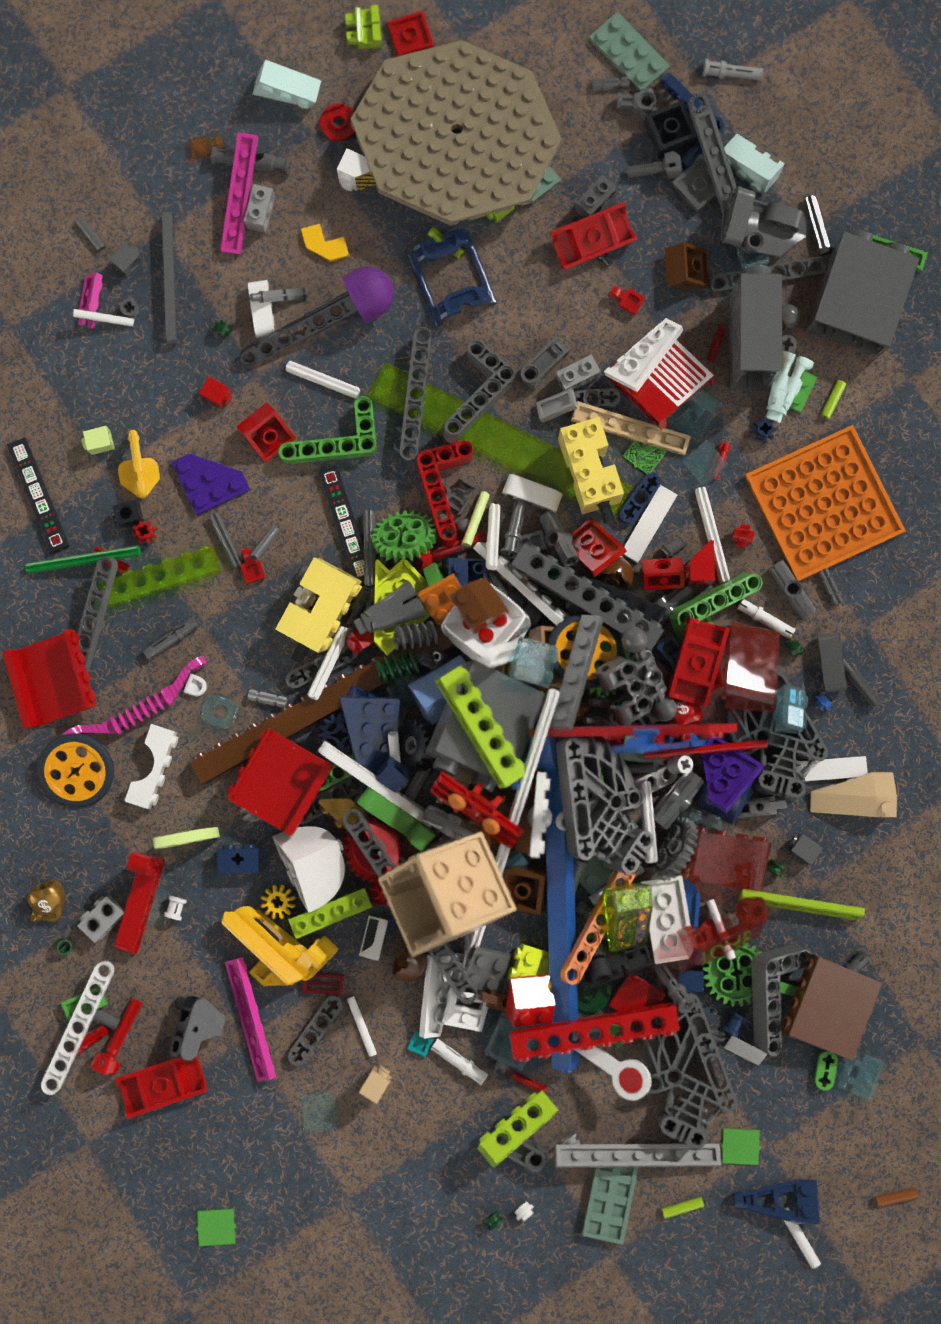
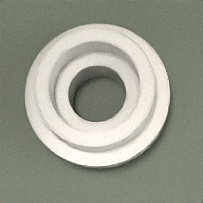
M528 1202L524 1203L514 1212L517 1215L516 1219L518 1221L521 1218L523 1221L527 1220L533 1214L531 1210L534 1206L529 1205Z

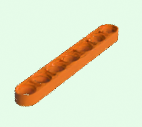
M639 867L632 874L615 870L612 873L561 969L560 977L565 983L573 985L581 980ZM621 878L623 881V886L621 887V889L618 890L615 886V882L617 879ZM611 896L613 898V905L608 908L606 906V899ZM599 914H602L604 917L601 925L596 923V918ZM592 932L594 934V941L589 944L586 937L588 933ZM582 950L585 957L583 961L579 962L577 960V953ZM570 969L575 971V976L572 980L567 978V972Z

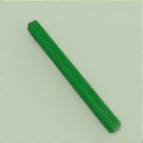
M131 546L25 564L27 574L94 564L103 556L113 557L115 560L138 557L141 555V549L139 546Z

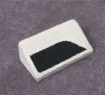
M374 916L368 917L359 956L379 961L389 920Z

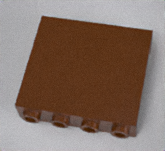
M810 954L804 963L803 974L797 982L795 995L790 1000L787 1016L782 1021L781 1031L853 1061L882 983Z

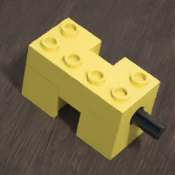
M600 417L560 428L558 441L567 468L570 467L574 479L573 488L581 513L586 514L599 510L603 524L615 521L611 506L621 502L624 492L615 464L602 468L604 465L602 457L606 455L608 442Z
M313 558L299 584L319 595V598H315L311 606L313 609L310 610L297 603L294 605L290 602L276 627V630L299 642L291 659L300 664L303 662L309 649L317 653L324 652L326 649L329 650L333 641L332 636L340 626L341 622L339 620L341 616L346 614L353 597H357L362 588L360 586L361 580L321 558Z

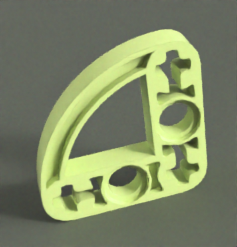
M218 827L156 837L153 838L154 849H163L220 837Z

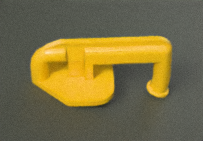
M130 430L128 441L130 442L132 460L123 461L119 465V479L122 486L140 499H145L160 479L159 468L154 459L141 458L139 436L136 430Z

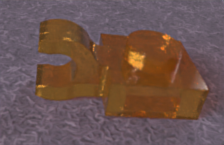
M208 135L189 139L194 160L210 157L213 147L218 149L225 148L222 136H215L211 140H209Z

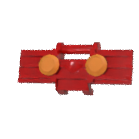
M441 772L430 789L432 794L454 809L453 812L456 814L460 811L480 825L482 833H488L501 844L512 849L524 830L496 810L503 798L498 795L489 802L480 795L484 786L481 782H478L472 792H470L447 774Z

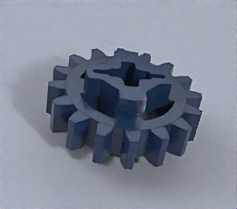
M338 712V717L330 714V720L323 719L326 723L325 726L319 725L323 732L318 733V736L323 737L319 743L323 744L324 741L329 743L327 738L333 739L336 742L335 748L341 752L345 751L349 755L350 743L344 747V743L349 739L348 735L342 736L340 740L337 736L331 735L338 733V729L348 734V730L344 727V717H342L341 712ZM336 722V726L332 730H327L332 723Z

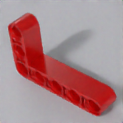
M466 440L424 450L417 456V469L431 516L436 526L437 536L440 544L445 547L453 546L456 543L457 530L439 471L471 462L473 446ZM461 450H467L469 453L467 455H462L459 452ZM442 455H448L450 458L448 460H442L440 457ZM423 460H429L431 463L429 465H423L421 462ZM429 478L436 479V482L428 483L426 480ZM434 496H440L442 498L440 501L437 502L432 500ZM440 514H445L447 518L444 520H440L437 518V516ZM449 532L453 536L451 538H445L443 537V534Z
M132 852L127 861V870L136 872L116 938V950L133 955L137 954L164 868V858L144 852Z

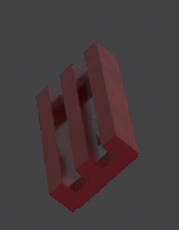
M316 973L313 976L318 978L340 979V982L303 981L302 993L344 994L345 974ZM307 985L337 986L339 991L307 989Z

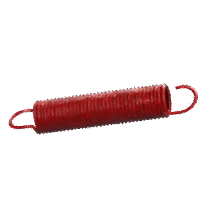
M718 327L706 358L708 362L712 361L714 363L726 332L725 329H722L723 327Z
M513 1071L512 1080L539 1093L541 1091L546 1092L547 1086Z

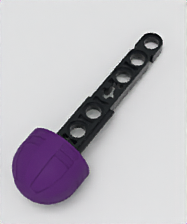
M361 267L342 277L347 291L304 313V316L259 339L256 344L252 343L244 347L240 352L241 363L247 367L254 366L262 362L263 358H269L357 312L360 313L366 324L382 316L388 311L393 302L394 289L391 280L383 271L374 267ZM343 301H344L345 306H346V308H347L346 310L344 309V306H343V304L341 303V302H343ZM333 306L341 308V312L337 315L331 314L330 310ZM316 315L324 317L321 324L313 322V318ZM299 325L304 327V332L297 331ZM291 329H292V332H293L294 335H295L294 338L292 337V334H291V332L289 331V330H291ZM281 334H287L289 340L282 343L278 340V337ZM262 344H271V350L268 352L262 351ZM251 352L255 357L251 361H246L243 358L244 354Z

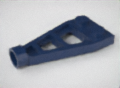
M793 1180L747 1192H734V1209H743L796 1224H819L817 1180ZM795 1193L797 1209L795 1211H788L779 1206L778 1198L781 1194ZM769 1194L773 1196V1208H764L758 1205L757 1198L759 1196ZM743 1198L746 1199V1204H743Z

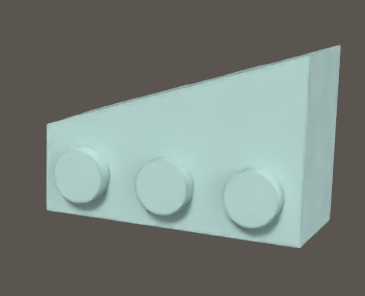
M265 60L258 73L253 95L296 104L301 108L308 109L312 108L316 102L321 80Z
M736 134L724 147L729 165L739 179H745L750 183V187L754 192L764 194L779 178L785 163L781 161L778 163L774 162L769 158V153L766 151L764 154L755 150L756 145Z

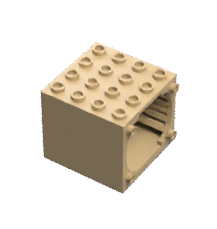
M482 832L419 854L378 878L412 957L472 933L516 910Z

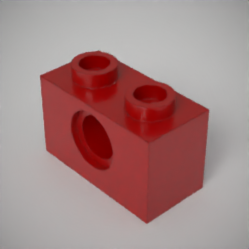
M682 557L641 560V576L644 590L684 588L685 571Z

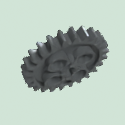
M683 816L681 818L677 817L676 821L667 830L662 829V835L657 837L658 841L656 843L658 861L652 863L650 871L653 873V876L663 881H670L671 878H676L677 873L681 874L682 868L686 869V862L691 861L690 856L695 853L693 848L697 846L695 841L699 838L696 835L698 833L697 825L693 821Z

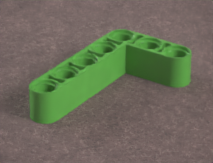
M361 396L355 401L357 436L284 443L279 448V456L286 464L368 457L375 454L377 443L371 400L366 396ZM361 404L369 405L366 411L359 410ZM369 423L371 427L368 430H362L361 425ZM366 442L373 444L369 450L363 449L362 446ZM351 444L353 448L351 451L345 452L343 451L344 445ZM326 446L333 447V451L329 454H325L323 449ZM306 448L313 449L311 455L306 456L303 454ZM286 450L294 451L293 455L289 458L284 457V452Z
M742 573L674 608L670 613V621L679 643L682 645L684 638L682 635L687 617L701 621L757 592L762 587L761 577L757 574ZM751 578L752 584L748 586V580ZM732 587L735 588V593L733 595H731ZM717 595V596H718V602L715 604V603H714V598H715V596ZM700 604L701 610L697 613V606ZM683 613L684 619L680 622L679 617Z

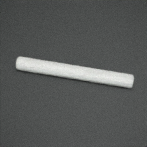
M699 487L695 490L708 542L714 540L716 573L719 582L725 583L730 580L707 490L705 487Z

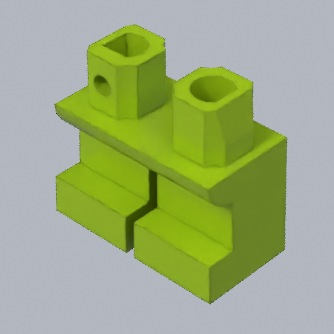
M372 5L371 9L362 10L355 7L354 13L345 14L346 27H357V31L346 32L348 45H358L359 49L382 48L378 5Z

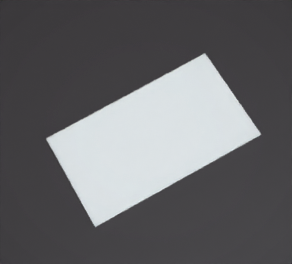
M734 1036L730 1038L724 1047L758 1066L767 1055Z

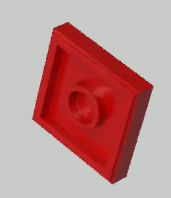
M423 11L386 22L397 57L435 47Z

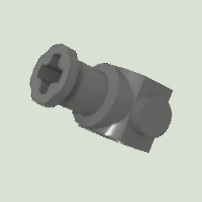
M645 88L639 93H634V96L622 95L621 92H618L616 110H632L641 119H645L646 114L653 112L656 97L654 91ZM648 102L650 106H644L642 103Z

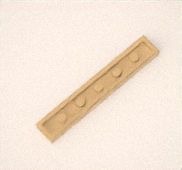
M577 401L578 408L574 409L571 422L580 423L600 417L604 432L680 455L686 454L690 440L689 435L666 428L660 430L656 425Z

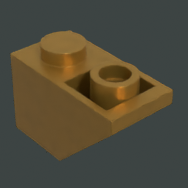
M322 798L318 802L321 805L319 809L326 816L331 814L335 818L333 822L341 830L345 828L348 831L343 822L344 814L347 811L357 809L362 814L365 813L351 798ZM354 813L348 815L350 824H354L359 819Z

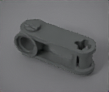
M557 336L554 337L527 364L524 363L517 370V377L520 379L521 384L526 388L536 389L571 350L559 342ZM532 373L535 378L529 380L525 377V374Z
M500 1137L497 1143L500 1145H505L506 1140L505 1138ZM525 1141L507 1157L524 1166L525 1170L535 1174L544 1168L549 1154L547 1149L536 1144L535 1146ZM534 1154L541 1157V1161L538 1164L531 1163L529 1159Z

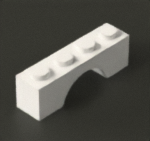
M153 724L150 725L145 744L153 753L154 766L146 778L131 782L125 802L146 809L156 806L159 795L156 794L158 787L163 786L165 767L168 768L172 760V756H169L171 749H175L179 737H176L177 732Z

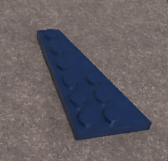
M338 696L348 730L354 761L377 776L378 769L390 757L388 733L392 731L397 732L400 699L394 697ZM360 781L362 791L364 792L368 786ZM367 811V814L370 818L375 817L373 814Z

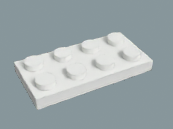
M682 875L676 876L675 879L671 878L670 881L655 879L641 882L645 908H651L648 928L654 964L696 958Z

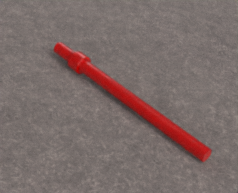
M767 740L647 751L644 752V759L661 758V760H665L675 756L768 748Z

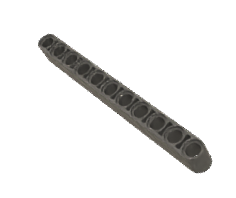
M357 809L347 811L343 817L344 825L379 878L384 875L382 873L383 866L388 865L392 869L397 868L363 814ZM350 813L358 816L359 821L357 824L349 823L348 815ZM361 831H367L370 834L369 841L363 842L360 840L359 834ZM378 848L382 853L381 858L374 859L371 856V849ZM448 943L428 950L458 998L465 1004L473 1003L477 998L476 985ZM442 953H447L450 955L451 960L443 963L440 961L439 956ZM458 970L462 973V978L460 980H453L451 973ZM465 988H470L473 990L474 995L466 998L463 996L462 991Z

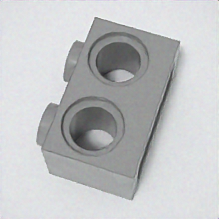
M253 184L244 219L247 229L266 233L275 199L273 188Z
M591 354L557 371L555 378L562 391L570 388L575 390L599 378L601 371Z
M101 896L94 903L96 907L91 912L87 911L79 919L81 923L78 927L94 943L99 942L124 915L125 910L111 896H106L105 898ZM107 904L113 908L110 916L104 912ZM93 919L98 922V929L96 931L90 928V922Z

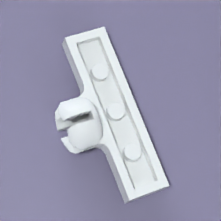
M542 772L537 773L535 806L529 810L527 815L528 822L532 826L531 858H540V854H544L545 841H541L542 833H546V828L552 823V813L548 808L549 799H545L546 791H550L551 779L547 778V774Z

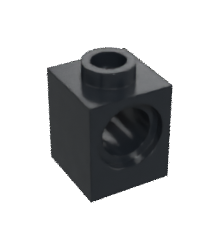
M136 499L113 506L114 512L111 513L113 521L121 528L137 524L139 520L144 522L140 504ZM131 510V516L123 519V513Z

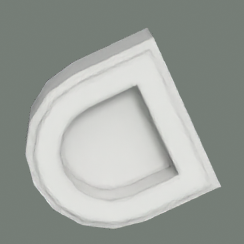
M190 674L184 693L196 697L202 696L207 690L205 680Z

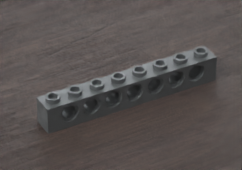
M523 545L512 562L513 568L586 614L601 616L603 622L612 627L621 636L628 628L635 627L638 624L644 625L648 639L645 650L651 652L664 631L661 629V624L652 619L649 622L643 618L644 614L639 610L633 609L632 611L627 608V603L619 598L614 600L608 596L610 593L602 587L597 589L592 586L593 582L584 576L579 578L574 575L575 571L566 565L564 567L557 564V559L549 554L544 556L535 545ZM540 560L543 564L539 569H534L531 567L532 561ZM556 570L560 576L558 579L552 580L548 577L549 572ZM573 581L577 584L575 590L569 591L565 587L566 583ZM585 592H591L594 595V599L587 602L582 596ZM602 603H609L611 610L606 613L602 612L600 605ZM624 613L629 617V620L626 623H620L617 620V616Z

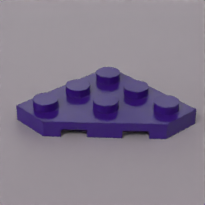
M187 454L171 462L197 516L251 490L242 471L192 454Z
M716 737L710 738L705 745L725 744L727 742ZM740 750L702 754L710 803L727 813L763 771L764 765Z

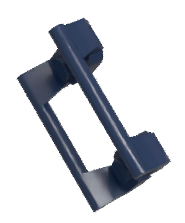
M463 229L453 230L443 234V240L440 242L430 239L419 243L407 255L435 327L442 325L446 318L461 313V308L464 305L474 308L485 303L490 306L497 304L469 232H464ZM464 246L471 256L483 287L469 286L450 293L443 301L435 305L422 273L423 261H435L456 253L460 247Z

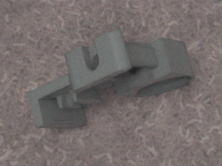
M460 476L457 489H453V493L450 488L443 485L449 506L458 512V516H461L465 508H467L469 504L468 499L476 488V485ZM434 496L432 499L437 502L440 501L442 498H436Z

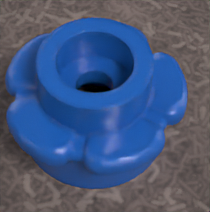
M823 693L815 696L817 699L815 704L822 711L825 709L829 711V708L833 705L832 702Z

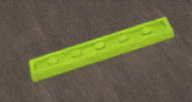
M742 889L739 893L738 901L857 921L865 915V908Z

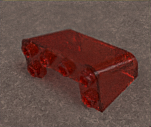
M731 621V625H727V628H730L725 644V655L729 656V662L724 664V674H728V679L723 681L722 701H725V708L775 712L780 632Z
M696 827L698 830L696 835L699 838L695 841L697 846L693 848L695 853L690 856L691 861L686 862V869H681L683 879L762 892L772 843L768 842V838L753 836L751 840L745 834L736 833L735 837L727 836L728 832L715 830V834L707 833L706 828Z
M748 896L737 902L735 914L740 924L713 937L707 924L698 928L686 926L677 930L690 961L695 965H703L760 937L769 916V911L763 897ZM700 932L705 933L707 940L704 941Z

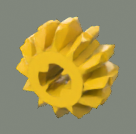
M273 885V892L270 889L265 890L269 897H261L262 900L267 901V903L261 905V908L268 907L269 909L265 914L268 915L273 912L272 919H276L278 913L280 919H284V912L287 915L291 914L288 907L295 908L296 906L289 903V901L296 898L295 896H287L292 892L291 889L284 893L285 885H281L279 891L277 886ZM277 896L281 897L280 901L283 902V905H279V908L273 902L274 899H278Z

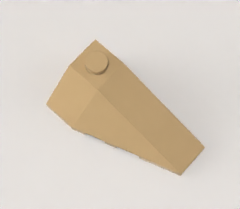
M870 772L855 779L851 778L836 785L832 784L810 791V812L869 817H896L897 793L893 772Z

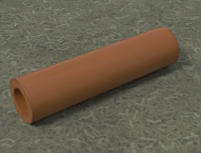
M916 1188L875 1196L877 1207L919 1198Z

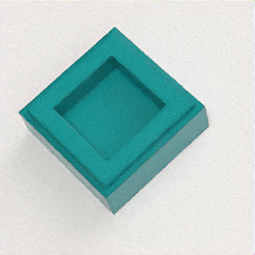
M415 1030L407 1050L425 1058L434 1038H422L419 1036V1031Z

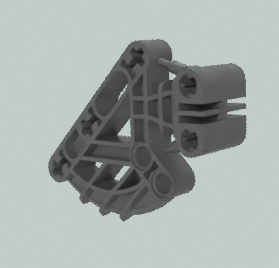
M764 655L745 672L741 671V677L736 685L730 686L732 694L730 700L725 701L728 709V723H737V732H730L732 742L736 743L758 740L757 733L765 735L768 748L777 750L779 753L777 755L772 754L769 759L774 760L773 763H767L764 748H759L761 754L759 755V762L764 765V769L752 782L753 790L762 795L768 796L772 794V796H778L777 799L791 802L805 793L806 787L804 782L805 777L810 771L809 768L812 764L820 763L826 759L828 749L805 710L803 723L810 733V741L803 738L796 725L788 723L787 710L789 705L801 709L804 708L802 704L799 705V699L796 695L795 703L790 701L783 703V699L788 698L790 700L792 687L776 660L770 655ZM763 663H764V664H767V663H768V664H769V667H768V668H767V667L763 668V667H762V664H763ZM774 672L770 677H767L769 673ZM760 681H762L766 688L763 701L755 689ZM750 695L760 711L757 722L747 706ZM777 710H779L794 737L772 731ZM747 721L753 729L752 732H749ZM815 742V745L811 746L810 748L808 747V745ZM749 749L747 752H742L750 755L759 749ZM819 750L820 755L814 756L813 753ZM796 756L809 761L801 772L796 771V767L801 766V762L796 761Z
M588 736L587 738H559L556 742V755L569 854L574 858L589 860L592 856H595V858L601 860L602 865L607 869L626 874L634 873L641 864V861L636 857L644 859L645 856L640 852L648 853L654 838L648 831L635 829L634 824L630 823L625 814L621 812L622 810L637 808L643 802V793L636 789L634 779L624 762L622 753H614L608 741L601 743L596 741L593 736ZM583 756L587 757L588 769L584 766ZM600 765L602 766L604 782L602 781ZM588 794L598 801L591 814ZM576 806H577L579 826H580V827H579V831H578V829H577V821H576V812H575ZM617 813L619 815L618 818L621 821V823L613 821ZM595 847L602 848L601 852H594Z
M686 992L689 997L695 1000L693 1009L695 1011L698 1010V1012H692L689 1015L688 1012L681 1013L677 1008L678 1005L673 1001L676 1006L678 1021L684 1017L687 1025L680 1040L676 1031L673 1035L677 1047L671 1061H669L663 1045L666 1036L658 1034L654 1035L653 1039L644 1040L641 1063L649 1071L650 1077L657 1078L659 1082L656 1088H650L648 1092L657 1094L669 1089L666 1105L664 1106L665 1111L657 1116L656 1121L659 1128L666 1135L674 1139L677 1138L678 1141H683L686 1145L699 1149L704 1147L707 1141L706 1134L703 1131L709 1129V1125L716 1119L715 1116L721 1110L732 1112L737 1106V1100L701 1002L695 994ZM656 1017L652 1019L651 1026H659L661 1018ZM702 1037L709 1039L706 1045L710 1051H706L705 1047L699 1044L702 1042ZM695 1048L709 1084L684 1073ZM662 1052L667 1066L660 1069V1053ZM710 1056L716 1057L724 1079L720 1087L714 1086L706 1064ZM677 1071L678 1077L675 1081L668 1080L669 1072ZM676 1086L688 1091L685 1097L678 1095L677 1098L681 1100L678 1105L674 1104L673 1088ZM720 1092H724L725 1096L731 1099L728 1101V1106L722 1104L724 1097ZM704 1099L718 1106L706 1119L701 1117L702 1111L708 1112L703 1107ZM667 1120H670L669 1126L666 1127V1126H665V1125L667 1124L666 1121H667Z

